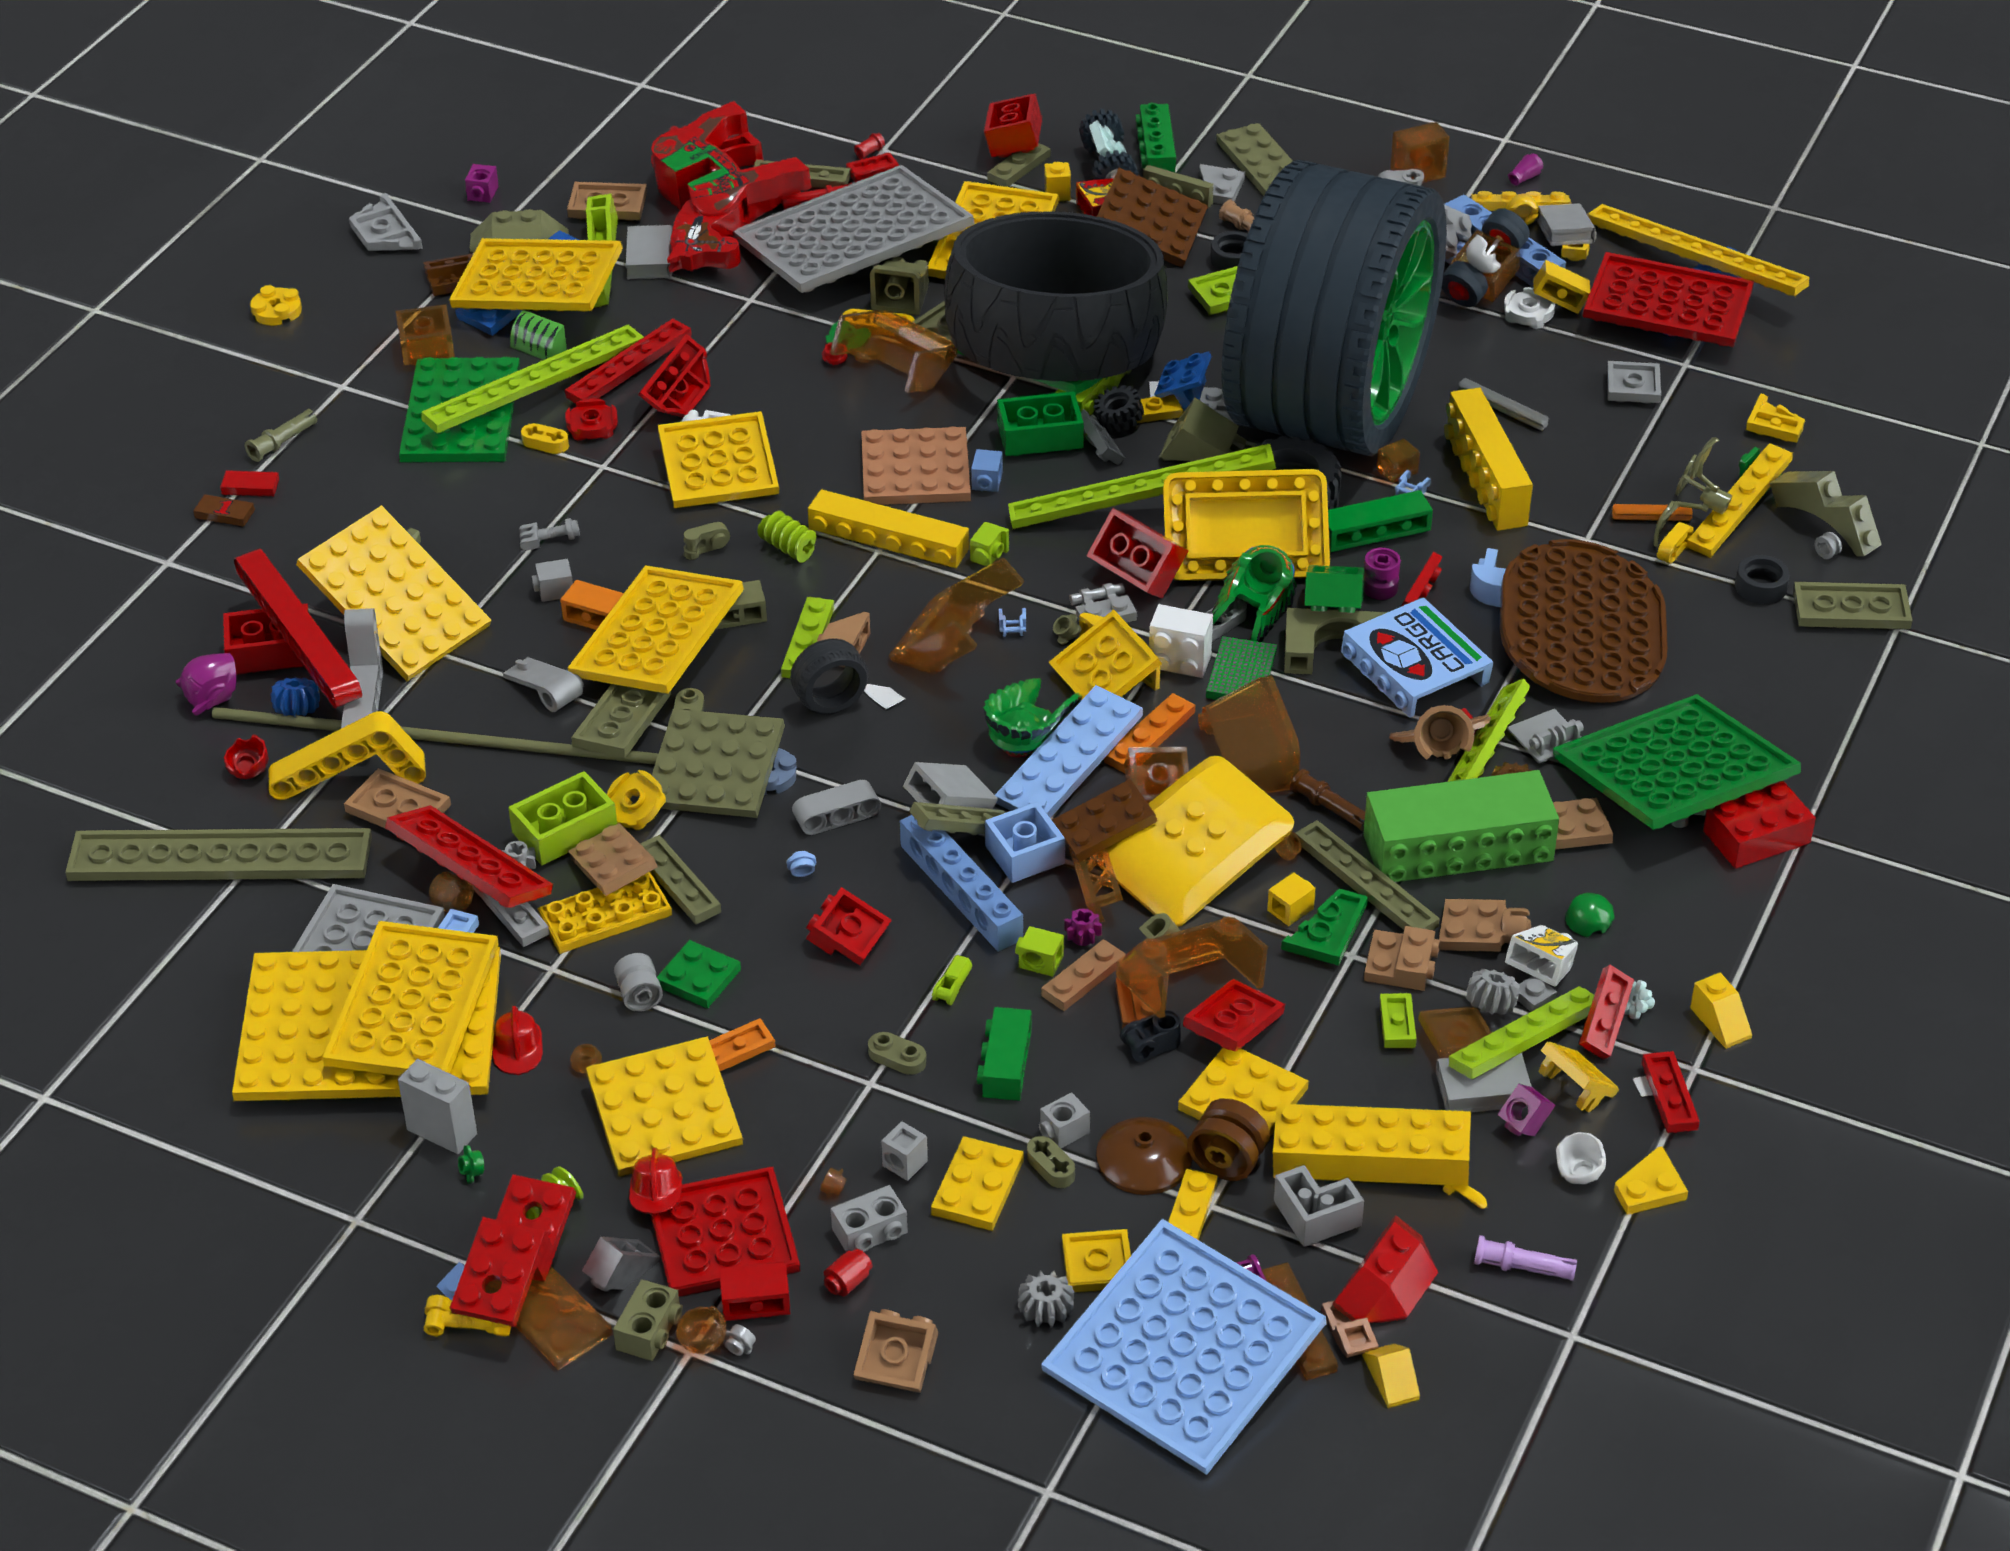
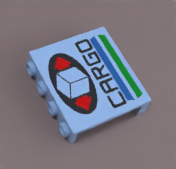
M1424 597L1345 630L1341 646V652L1344 657L1349 659L1363 675L1367 676L1409 718L1415 715L1417 699L1469 676L1480 686L1488 684L1493 667V661Z

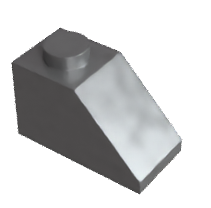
M600 1237L582 1271L592 1278L591 1283L600 1290H624L656 1265L661 1257L637 1239Z

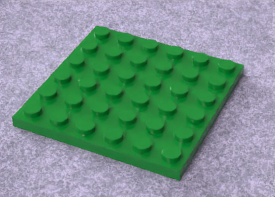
M1698 694L1553 748V754L1557 761L1653 830L1663 828L1669 823L1686 819L1695 813L1712 809L1716 805L1738 799L1742 795L1761 790L1768 785L1787 780L1789 777L1801 773V762Z

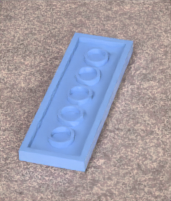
M1095 685L995 794L998 798L996 804L1012 811L1038 801L1051 818L1143 716V708Z

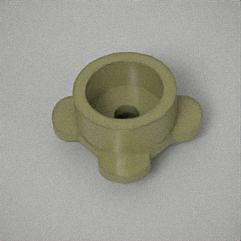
M1062 615L1054 622L1053 631L1058 635L1057 641L1060 644H1066L1068 640L1080 634L1082 628L1076 622V615Z

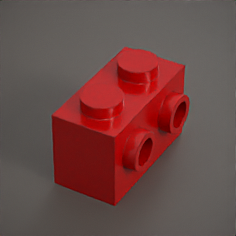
M786 1262L719 1268L724 1321L791 1314Z

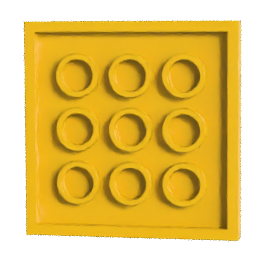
M762 411L658 425V433L674 508L779 494V484Z
M708 1036L586 1067V1075L619 1177L632 1174L636 1161L644 1156L651 1155L653 1148H657L659 1154L670 1156L675 1162L743 1145V1137Z

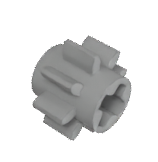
M513 841L505 847V850H501L527 868H536L534 847L527 848L525 842Z

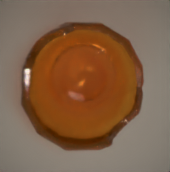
M715 1306L709 1308L697 1307L688 1310L679 1319L675 1333L685 1350L690 1353L704 1355L715 1351L724 1342L727 1324L724 1316Z

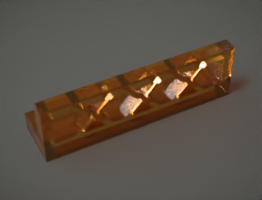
M1107 848L1081 862H1078L1070 850L1087 908L1094 915L1099 914V923L1105 920L1101 907L1123 900ZM1096 865L1105 867L1100 876L1090 873ZM1102 885L1114 890V892L1098 897L1096 895Z

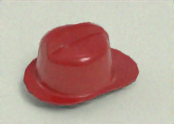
M512 1006L511 1012L503 1014L495 1025L492 1048L494 1063L501 1071L513 1075L528 1073L536 1068L542 1059L543 1053L542 1031L530 1014L518 1011L516 1006Z
M653 1148L651 1155L644 1156L636 1161L630 1182L629 1199L631 1205L637 1211L647 1214L662 1213L673 1208L679 1202L683 1178L681 1172L677 1170L675 1161L670 1156L659 1154L658 1149Z

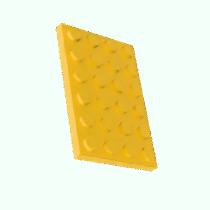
M964 181L955 203L971 213L974 217V224L990 218L1014 213L1055 212L1059 197L1058 194ZM963 231L951 233L938 241L928 264V276L945 279L954 242Z
M482 238L449 299L451 308L592 311L623 249L621 241Z
M382 505L297 560L296 565L343 615L346 609H375L381 655L406 681H409L490 626L491 619Z
M645 565L568 666V671L580 676L581 679L669 694L743 592L742 581Z
M378 921L322 1057L324 1066L401 1076L418 1058L450 1074L499 945L498 937Z

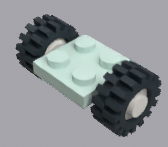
M1100 109V113L1093 110L1092 116L1089 114L1085 115L1086 120H1081L1079 134L1084 148L1088 149V152L1091 154L1094 151L1100 162L1096 160L1094 162L1095 167L1092 168L1094 180L1114 178L1118 168L1138 175L1134 160H1132L1130 154L1126 155L1127 152L1120 143L1124 140V130L1116 113L1113 114L1111 110H1107V113H1105L1104 109Z

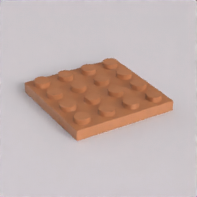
M926 427L922 429L900 428L896 430L874 429L861 431L864 501L879 505L971 501L966 427Z

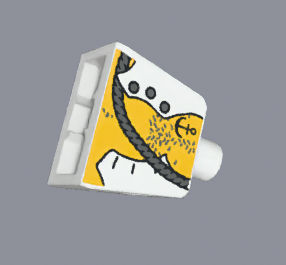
M1540 925L1512 935L1505 963L1555 987L1570 971L1578 943L1567 933L1560 934L1546 926Z

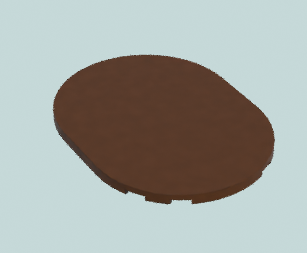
M1550 540L1549 544L1539 546L1534 544L1520 551V554L1510 561L1505 569L1500 590V635L1503 646L1512 662L1522 673L1549 691L1586 702H1617L1633 698L1648 690L1658 680L1663 671L1667 658V620L1663 594L1657 584L1654 585L1648 578L1647 571L1635 561L1631 560L1629 562L1618 556V551L1582 540Z

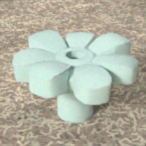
M1638 980L1637 983L1634 981L1624 1015H1629L1631 1019H1639L1641 1013H1645L1647 1009L1654 1007L1655 1000L1652 997V991L1646 989L1647 983L1645 981Z

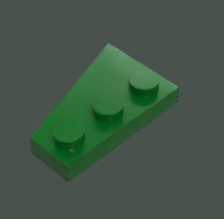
M1338 889L1317 908V913L1309 921L1304 920L1298 926L1297 932L1292 936L1288 935L1282 940L1281 950L1339 966L1367 907L1368 896Z

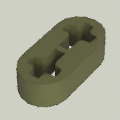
M1037 1136L1028 1142L1027 1160L1029 1164L1050 1185L1056 1188H1065L1074 1182L1075 1163L1052 1139L1045 1136Z

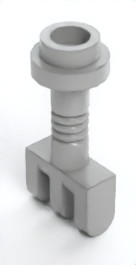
M571 518L565 519V525L547 529H538L537 522L525 524L519 528L520 547L523 550L540 548V540L568 535L569 540L575 539V536L580 535L577 520H572Z

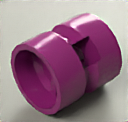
M1375 548L1366 554L1363 591L1367 596L1373 599L1386 600L1397 594L1401 563L1397 552L1388 548Z

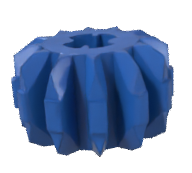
M296 677L293 679L285 678L284 681L279 680L272 686L271 702L276 713L283 714L284 716H305L307 713L315 712L319 707L320 692H318V686L313 680Z

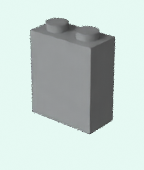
M915 762L903 784V787L917 802L993 809L998 800L966 765Z
M417 1058L398 1078L407 1130L459 1154L464 1149V1146L477 1134L469 1082Z

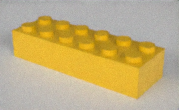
M1481 387L1450 392V400L1446 404L1448 421L1444 425V434L1446 439L1451 441L1453 452L1455 455H1458L1461 461L1462 470L1467 472L1471 487L1476 489L1480 504L1485 506L1488 520L1493 522L1497 531L1528 526L1533 483Z
M1277 1104L1273 1144L1274 1178L1275 1175L1305 1165L1313 1179L1340 1181L1349 1178L1351 1181L1469 1186L1471 1111Z

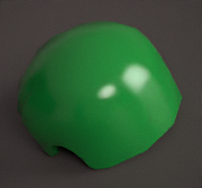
M1582 893L1576 896L1571 901L1565 914L1566 924L1570 929L1584 937H1590L1593 932L1598 930L1602 934L1605 933L1615 919L1611 903L1607 898L1595 893Z

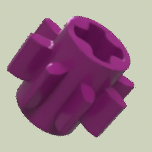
M1089 909L1072 911V919L1064 920V931H1067V940H1072L1079 946L1094 944L1095 936L1102 935V924L1099 923V914L1094 915Z

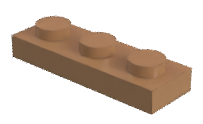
M1103 939L1041 988V996L1061 1010H1067L1126 963V953Z

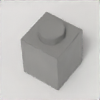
M568 559L535 564L536 575H532L534 592H540L542 602L561 599L573 584Z

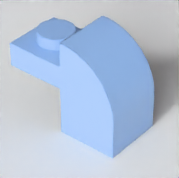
M1487 548L1485 559L1480 558L1479 564H1472L1470 592L1478 601L1500 607L1501 582L1505 569L1496 567L1498 550Z

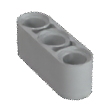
M857 780L801 797L793 804L792 812L803 832L813 835L870 818L879 812L881 802L867 780Z

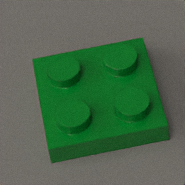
M689 940L661 971L657 979L663 990L708 1009L741 971V962Z

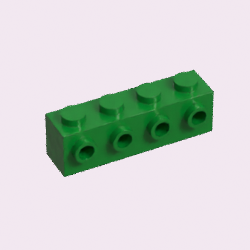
M1149 103L1140 105V114L1135 115L1137 140L1139 142V155H1141V169H1145L1147 165L1176 173V154L1168 104Z
M1421 490L1328 510L1329 550L1334 552L1430 531L1433 509Z

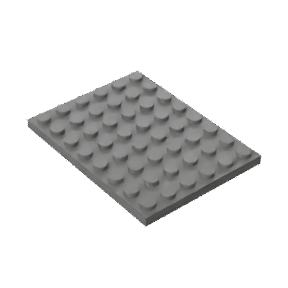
M900 165L742 226L733 232V237L743 247L803 293L810 292L815 287L825 283H833L845 275L855 274L868 266L878 265L881 261L888 258L898 257L908 250L921 248L923 244L934 240H941L951 233L961 232L966 227L974 225V217L913 172Z

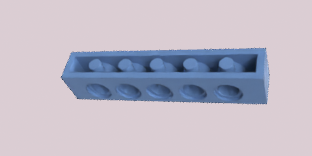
M1465 194L1444 204L1470 216L1472 224L1471 239L1477 234L1483 237V223L1492 212ZM1528 238L1522 248L1513 255L1503 254L1497 250L1491 253L1496 254L1495 260L1502 267L1532 287L1533 279L1545 260L1566 268V261L1531 238ZM1489 244L1486 247V252L1491 247Z
M912 815L900 820L901 847L998 952L1016 944L1019 937H1023V914L946 831L924 830L917 824V820Z

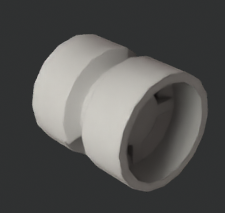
M633 953L626 955L616 963L614 974L617 984L621 989L623 1002L628 1009L641 1012L655 1007L661 1001L663 996L662 988L656 977L653 962L648 955Z

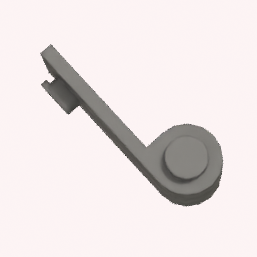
M529 657L524 660H516L515 666L502 673L505 679L536 689L542 703L551 712H556L583 694L584 684L580 676Z

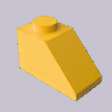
M1721 972L1694 983L1690 1008L1725 1049L1752 1038V1032L1739 993Z

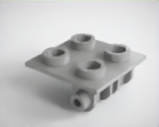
M1556 709L1507 727V730L1538 763L1555 758L1553 748L1581 738L1580 732L1584 729L1580 720L1572 719L1567 722Z

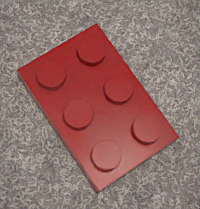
M1232 979L1186 1014L1183 1027L1220 1044L1225 1049L1236 1052L1283 1015L1285 1004Z

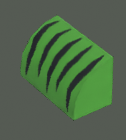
M522 310L512 327L510 335L511 348L542 360L567 350L564 325Z

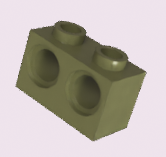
M641 1279L613 1329L616 1350L653 1361L659 1349L663 1350L666 1346L672 1325H676L681 1318L683 1307L679 1303L678 1290Z

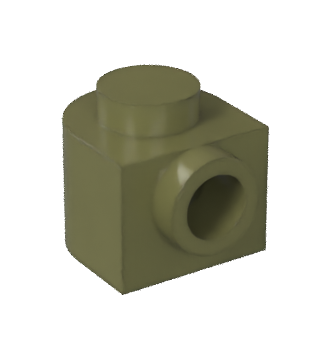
M1164 913L1152 916L1139 928L1146 936L1143 943L1154 955L1160 952L1165 957L1178 946L1182 939L1181 930Z

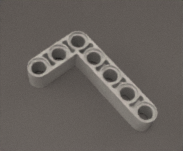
M374 608L346 609L344 612L350 670L356 676L363 696L360 699L344 704L341 728L378 711L383 666Z

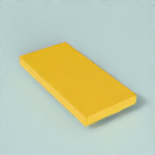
M651 872L646 873L607 896L597 887L537 908L539 916L549 926L550 937L560 954L672 916V908Z

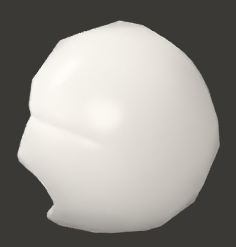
M1477 234L1466 249L1468 262L1482 273L1491 274L1497 272L1501 265L1495 260L1496 254L1488 255L1486 253L1488 243Z
M1577 1132L1566 1136L1557 1145V1165L1561 1176L1566 1181L1573 1184H1588L1597 1180L1606 1167L1604 1148L1601 1141L1592 1134Z

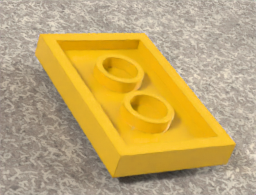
M963 1136L931 1205V1215L993 1231L1024 1161V1152Z

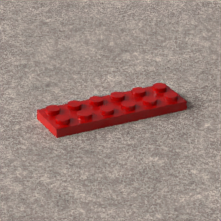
M431 805L387 817L385 828L394 833L397 838L408 842L417 851L426 854L440 866L446 867L457 874L460 879L466 880L478 888L480 892L489 895L498 901L501 906L512 908L516 905L551 895L553 887L551 882Z

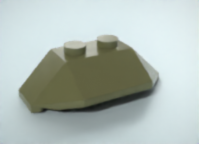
M527 209L524 211L503 210L492 212L471 233L470 252L474 253L482 238L549 239L559 230L569 235V229L542 210Z

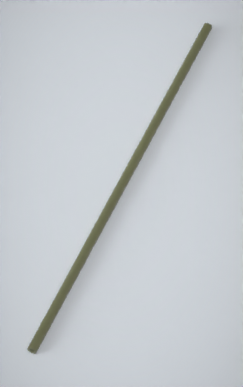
M214 707L212 711V717L215 719L329 731L341 729L342 720L305 716L295 717L293 715L284 716L283 714L219 707ZM401 727L415 740L655 765L659 754L630 751L626 758L572 747V744Z

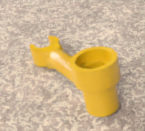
M432 1295L427 1299L424 1311L427 1316L424 1332L429 1335L440 1336L443 1334L445 1327L486 1330V1332L497 1336H509L511 1326L452 1314L449 1308L452 1300L448 1297Z

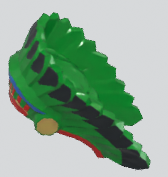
M1271 545L1251 547L1238 557V560L1232 563V566L1226 570L1227 576L1223 580L1224 586L1217 597L1218 601L1211 611L1214 624L1229 605L1234 602L1236 597L1253 607H1257V618L1251 635V641H1259L1260 637L1264 638L1266 632H1269L1270 625L1274 626L1275 621L1279 620L1281 613L1287 612V606L1293 604V596L1296 595L1295 589L1297 584L1294 577L1295 568L1284 551Z
M1041 678L1020 680L1018 684L1006 685L1004 690L998 689L996 694H989V699L984 701L985 706L983 710L989 727L990 738L997 747L1009 756H1028L1036 751L1063 721V718L1077 706L1082 696L1079 693L1073 694L1054 713H1051L1049 710L1034 705L1041 688Z

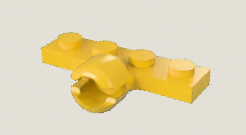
M1480 191L1477 194H1471V199L1487 210L1495 211L1500 208L1510 210L1520 216L1527 225H1530L1537 219L1538 206L1571 204L1569 195H1565L1563 192H1551L1550 195H1541L1539 192L1531 191L1526 194L1516 195L1515 192L1505 191L1502 192V195H1492L1491 192Z

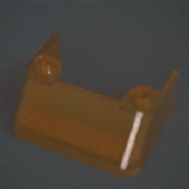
M875 310L840 315L830 354L850 353L854 355V359L865 363L869 362V360L878 359L908 374L904 391L909 393L915 391L927 392L928 389H933L957 357L958 348L954 346L952 341L893 312Z
M1225 917L1221 920L1140 942L1117 961L1116 976L1159 1018L1165 1017L1168 974L1225 958L1257 989H1260L1264 986L1268 946L1236 918Z

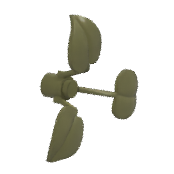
M1712 437L1698 456L1696 454L1692 456L1678 482L1675 495L1678 496L1687 483H1690L1703 491L1699 500L1704 503L1695 504L1671 501L1656 524L1653 537V545L1658 548L1659 532L1677 508L1687 507L1701 509L1705 512L1710 508L1722 515L1726 511L1733 495L1719 489V486L1713 484L1702 473L1703 464L1710 454L1712 446L1720 441L1718 438ZM1696 477H1698V478L1701 479L1707 486L1704 487L1703 485H1701L1700 483L1696 482V481L1693 480V479L1696 478Z

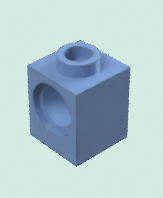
M976 449L971 468L972 490L998 492L1003 473V452Z

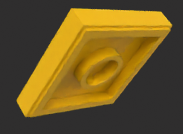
M1127 1229L1062 1234L1068 1285L1072 1286L1074 1292L1103 1290L1131 1257Z

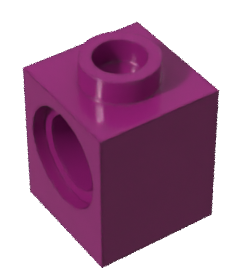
M472 165L465 179L467 200L491 203L499 187L496 166Z
M1518 1083L1497 1115L1506 1121L1504 1126L1515 1135L1521 1136L1523 1133L1535 1136L1555 1107V1104L1533 1087ZM1527 1106L1528 1114L1525 1119H1522V1110Z

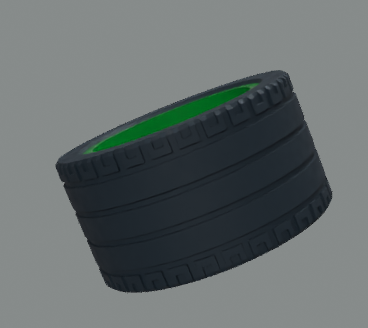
M1295 160L1289 163L1277 174L1267 189L1248 232L1228 307L1221 375L1225 408L1234 423L1291 438L1313 440L1316 444L1319 443L1324 446L1366 456H1373L1388 445L1401 424L1415 391L1430 343L1440 298L1446 255L1447 223L1443 200L1435 189L1304 160Z

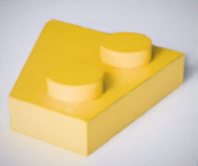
M1760 394L1747 421L1746 430L1759 435H1767L1783 441L1797 443L1803 431L1805 420L1789 412L1787 408L1780 404L1777 408L1767 402L1768 396Z
M1663 1146L1657 1147L1616 1181L1614 1186V1192L1627 1215L1685 1201L1688 1196V1190Z

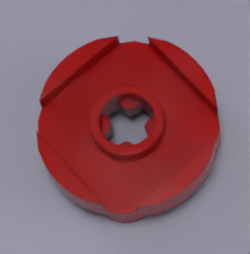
M591 398L578 401L575 408L570 411L569 407L565 413L566 427L572 433V438L579 441L584 439L610 438L614 434L613 430L618 425L616 407L612 405L611 408L602 399Z

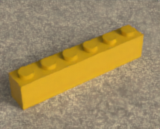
M822 489L808 507L809 529L954 568L958 567L969 550V528Z

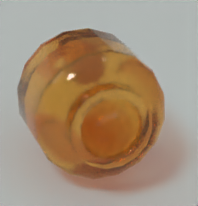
M444 871L438 874L430 885V901L434 906L443 907L446 912H449L450 909L463 912L473 901V885L466 880L460 879L453 872Z

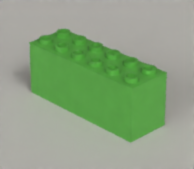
M1540 770L1367 792L1363 835L1374 866L1394 882L1554 861L1559 816Z

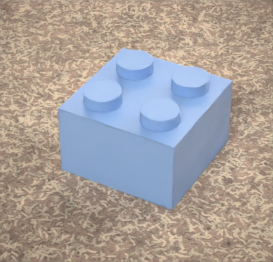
M1038 801L985 820V846L1012 883L1065 864V838Z

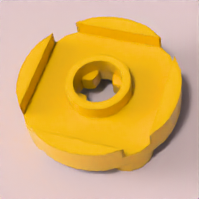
M271 285L263 286L260 289V293L255 295L250 302L252 316L254 315L256 321L264 325L283 324L282 320L290 318L291 322L302 311L298 290L293 288H275Z
M637 770L639 773L630 774L627 772L622 774L611 784L607 792L608 797L615 803L617 823L634 830L643 829L658 814L666 801L661 784L650 773L643 770ZM633 795L636 797L640 795L639 800L632 804L630 798Z

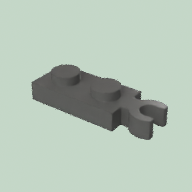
M1083 409L1081 415L1084 422V430L1087 433L1085 438L1097 448L1095 453L1103 461L1107 462L1110 460L1119 465L1125 459L1124 455L1107 430L1098 423L1099 420L1093 414L1090 416Z

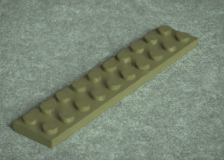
M371 828L76 831L65 873L68 881L365 878L372 834Z

